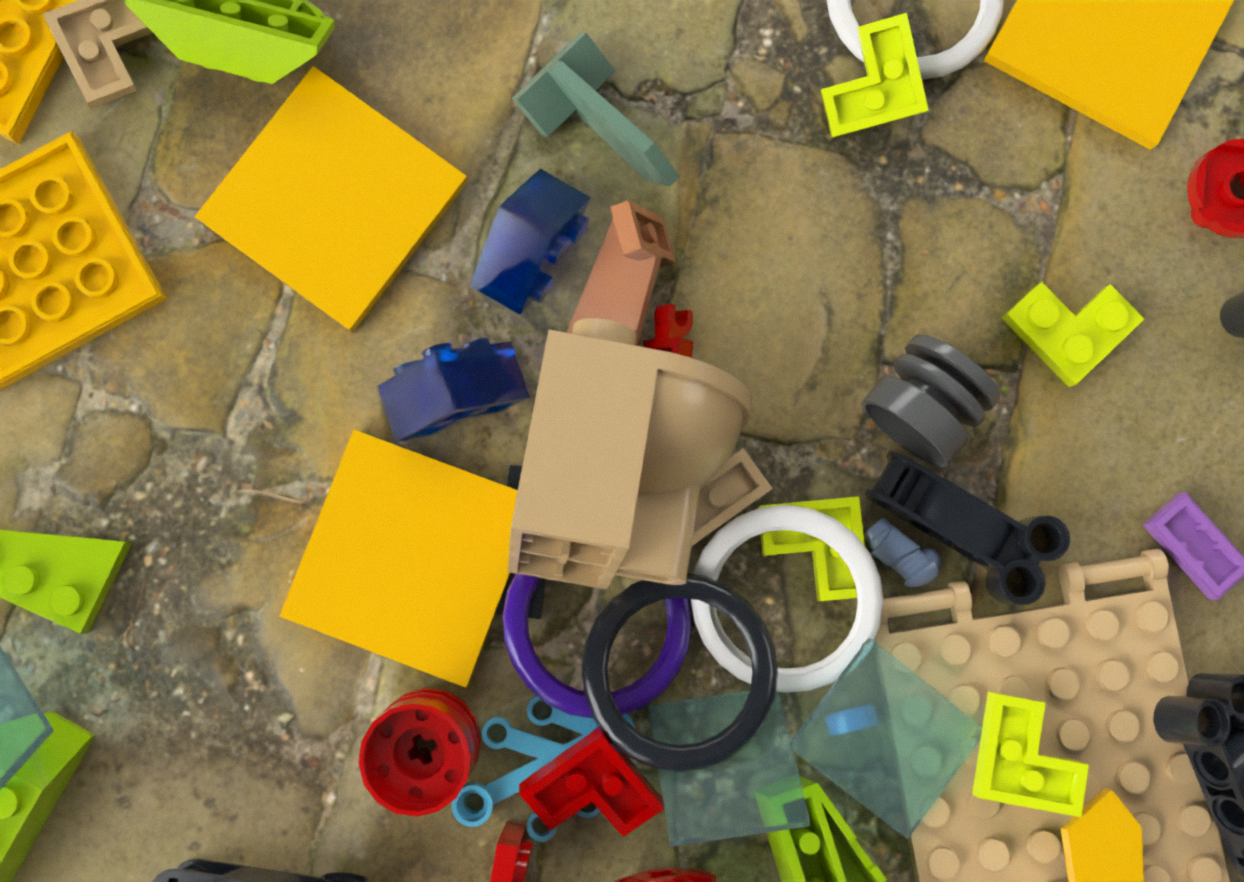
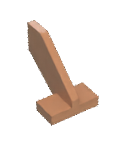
M626 200L610 207L613 220L567 333L572 332L573 324L578 320L588 318L607 319L619 322L633 329L637 334L636 346H638L658 270L675 263L676 260L664 217L630 200Z

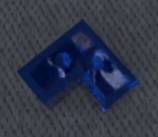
M540 168L498 207L469 286L519 315L534 300L541 303L554 281V277L548 274L552 264L557 265L560 262L570 242L576 244L580 240L589 223V218L584 216V212L591 197Z
M489 338L470 341L457 349H453L451 343L431 346L422 351L423 359L397 366L393 369L395 376L377 386L395 442L436 435L462 420L501 413L530 398L512 342L491 344Z

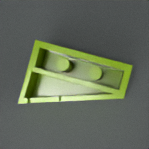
M797 776L753 792L781 882H886L885 880L887 879L877 865L872 863L857 842V837L817 782Z

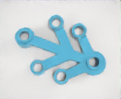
M537 695L530 700L527 706V715L531 722L539 726L554 723L582 735L562 744L514 728L510 721L504 717L496 716L489 719L482 728V739L488 747L492 749L506 747L536 757V759L486 785L476 781L466 783L457 798L452 801V812L456 820L468 827H476L485 823L494 809V804L519 792V783L597 729L599 726L595 720L569 715L555 707H552V714L544 719L538 718L533 712V705L542 699ZM628 714L623 715L625 719L634 727V723L631 717ZM492 724H501L505 727L507 736L503 741L496 742L490 738L488 730ZM471 793L479 794L484 801L483 808L476 811L469 809L466 805L467 795ZM596 806L590 810L582 808L576 814L583 818H592L600 810ZM533 811L527 821V832L533 840L546 842L554 837L557 827L546 833L537 832L533 826V821L538 816Z

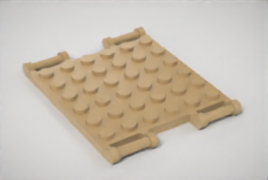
M1161 549L1144 550L1139 557L1080 566L1077 562L1061 564L1058 569L1063 604L973 618L971 612L972 598L966 581L949 583L946 589L883 598L884 605L881 625L872 646L915 882H1069L1060 828L1073 816L980 799L972 795L988 691L1046 703L1038 754L1081 761L1089 765L1083 807L1104 788L1113 790L1142 827L1144 882H1230L1219 830L1183 744L1166 742L1160 738L1153 722L1154 710L1160 699L1166 696L1186 697L1189 684L1167 582L1168 561ZM1143 576L1146 590L1085 600L1084 589L1087 585ZM951 609L953 622L889 632L887 624L889 618Z

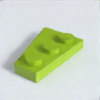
M0 529V598L79 634L89 633L132 542Z

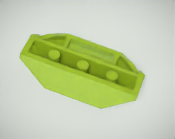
M125 0V5L179 60L269 84L275 83L315 57L335 29V20L330 16L324 15L318 7L308 0Z
M54 711L0 726V882H12L96 736Z

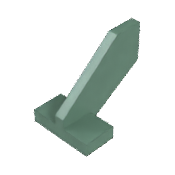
M579 33L511 98L542 136L548 137L575 112L646 181L670 187L680 177L657 145L596 91L615 72V69L587 33Z

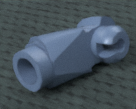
M885 517L864 533V540L868 543L867 546L870 549V554L887 567H893L895 571H898V574L906 579L904 582L905 586L918 587L927 585L938 576V571L942 565L939 553L930 547H924L920 550V546L894 525H891Z

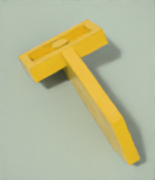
M1104 788L1083 807L1082 817L1073 816L1060 828L1069 882H1144L1142 827L1113 790Z

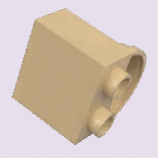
M588 318L576 321L573 324L571 333L548 329L512 518L507 572L606 590L615 575L662 584H686L699 490L725 465L737 444L742 428L749 421L752 397L747 387L731 374L703 361L676 353L636 346L637 334L635 331L619 322Z

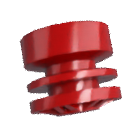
M425 687L406 692L390 704L372 722L361 741L358 765L363 785L378 804L395 814L419 817L439 812L457 798L479 758L482 737L477 717L464 700L447 690ZM420 737L425 741L433 739L436 742L432 752L427 747L421 749L417 747L416 743Z

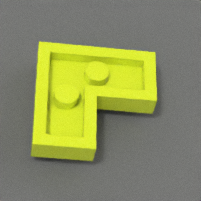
M907 13L857 28L867 76L824 88L820 91L831 138L929 111Z
M1042 281L1034 286L1002 317L1006 324L1069 388L1078 384L1144 320L1111 284L1100 290L1074 315Z
M859 496L758 506L760 508L792 505L814 509L838 520L855 533L865 546ZM790 530L770 531L760 534L763 556L812 551L817 601L857 598L856 585L849 567L837 551L821 539L804 532Z
M988 691L972 795L980 799L1082 817L1089 765L1081 761L1038 754L1046 703Z

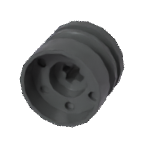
M917 334L906 345V354L899 355L893 362L894 370L900 379L888 375L881 377L861 402V406L869 419L899 446L931 465L944 468L952 462L968 441L967 432L961 424L972 427L980 425L985 419L984 411L987 412L993 409L1000 400V391L983 369L962 352L934 337Z

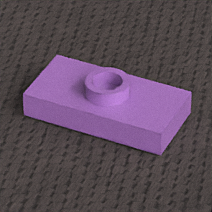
M1186 492L1176 493L1142 524L1209 600L1220 599L1244 577V556Z

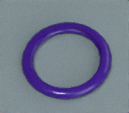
M515 574L507 591L503 611L504 642L513 667L526 686L546 704L569 715L593 719L584 691L577 690L560 682L546 670L532 645L529 636L528 615L531 599L542 578ZM681 597L663 599L666 605L668 625L665 643L657 661L644 676L633 684L616 691H611L615 704L622 715L641 709L666 690L679 673L689 650L692 629L689 599Z

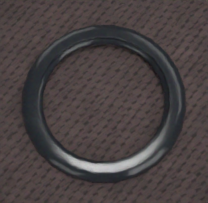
M687 573L686 584L670 585L641 580L631 584L612 598L596 618L586 640L582 662L584 695L593 719L612 744L628 757L652 768L684 772L706 769L726 761L753 740L765 724L775 700L778 667L775 646L765 622L751 603L724 583L708 576ZM681 597L700 600L716 607L733 621L742 633L750 652L752 679L750 692L744 707L732 724L716 736L699 743L676 745L659 742L642 734L625 719L617 708L609 688L608 662L610 650L617 633L632 615L643 607L657 601Z

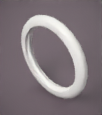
M827 0L829 16L839 38L856 58L864 62L857 34L859 24L852 12L851 1ZM980 0V9L975 23L961 41L952 48L936 55L917 57L922 80L943 77L962 69L982 54L996 34L1003 15L1004 0Z
M778 505L760 507L737 516L718 530L702 550L693 574L704 575L717 580L724 563L736 548L748 539L770 531L790 530L804 532L821 539L837 551L849 567L857 592L856 617L848 637L836 651L819 662L797 668L778 667L777 692L811 691L834 683L858 665L871 649L880 629L884 605L881 577L870 552L856 534L835 518L814 509L799 506ZM690 599L693 621L705 647L721 666L738 679L751 684V658L739 650L726 635L718 618L716 607L700 600Z

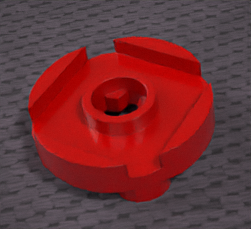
M1244 139L1228 140L1201 156L1195 162L1187 183V195L1191 206L1190 213L1193 222L1201 228H1209L1212 232L1229 238H1244V196L1239 199L1230 189V184L1235 181V178L1240 179L1241 187L1244 188Z

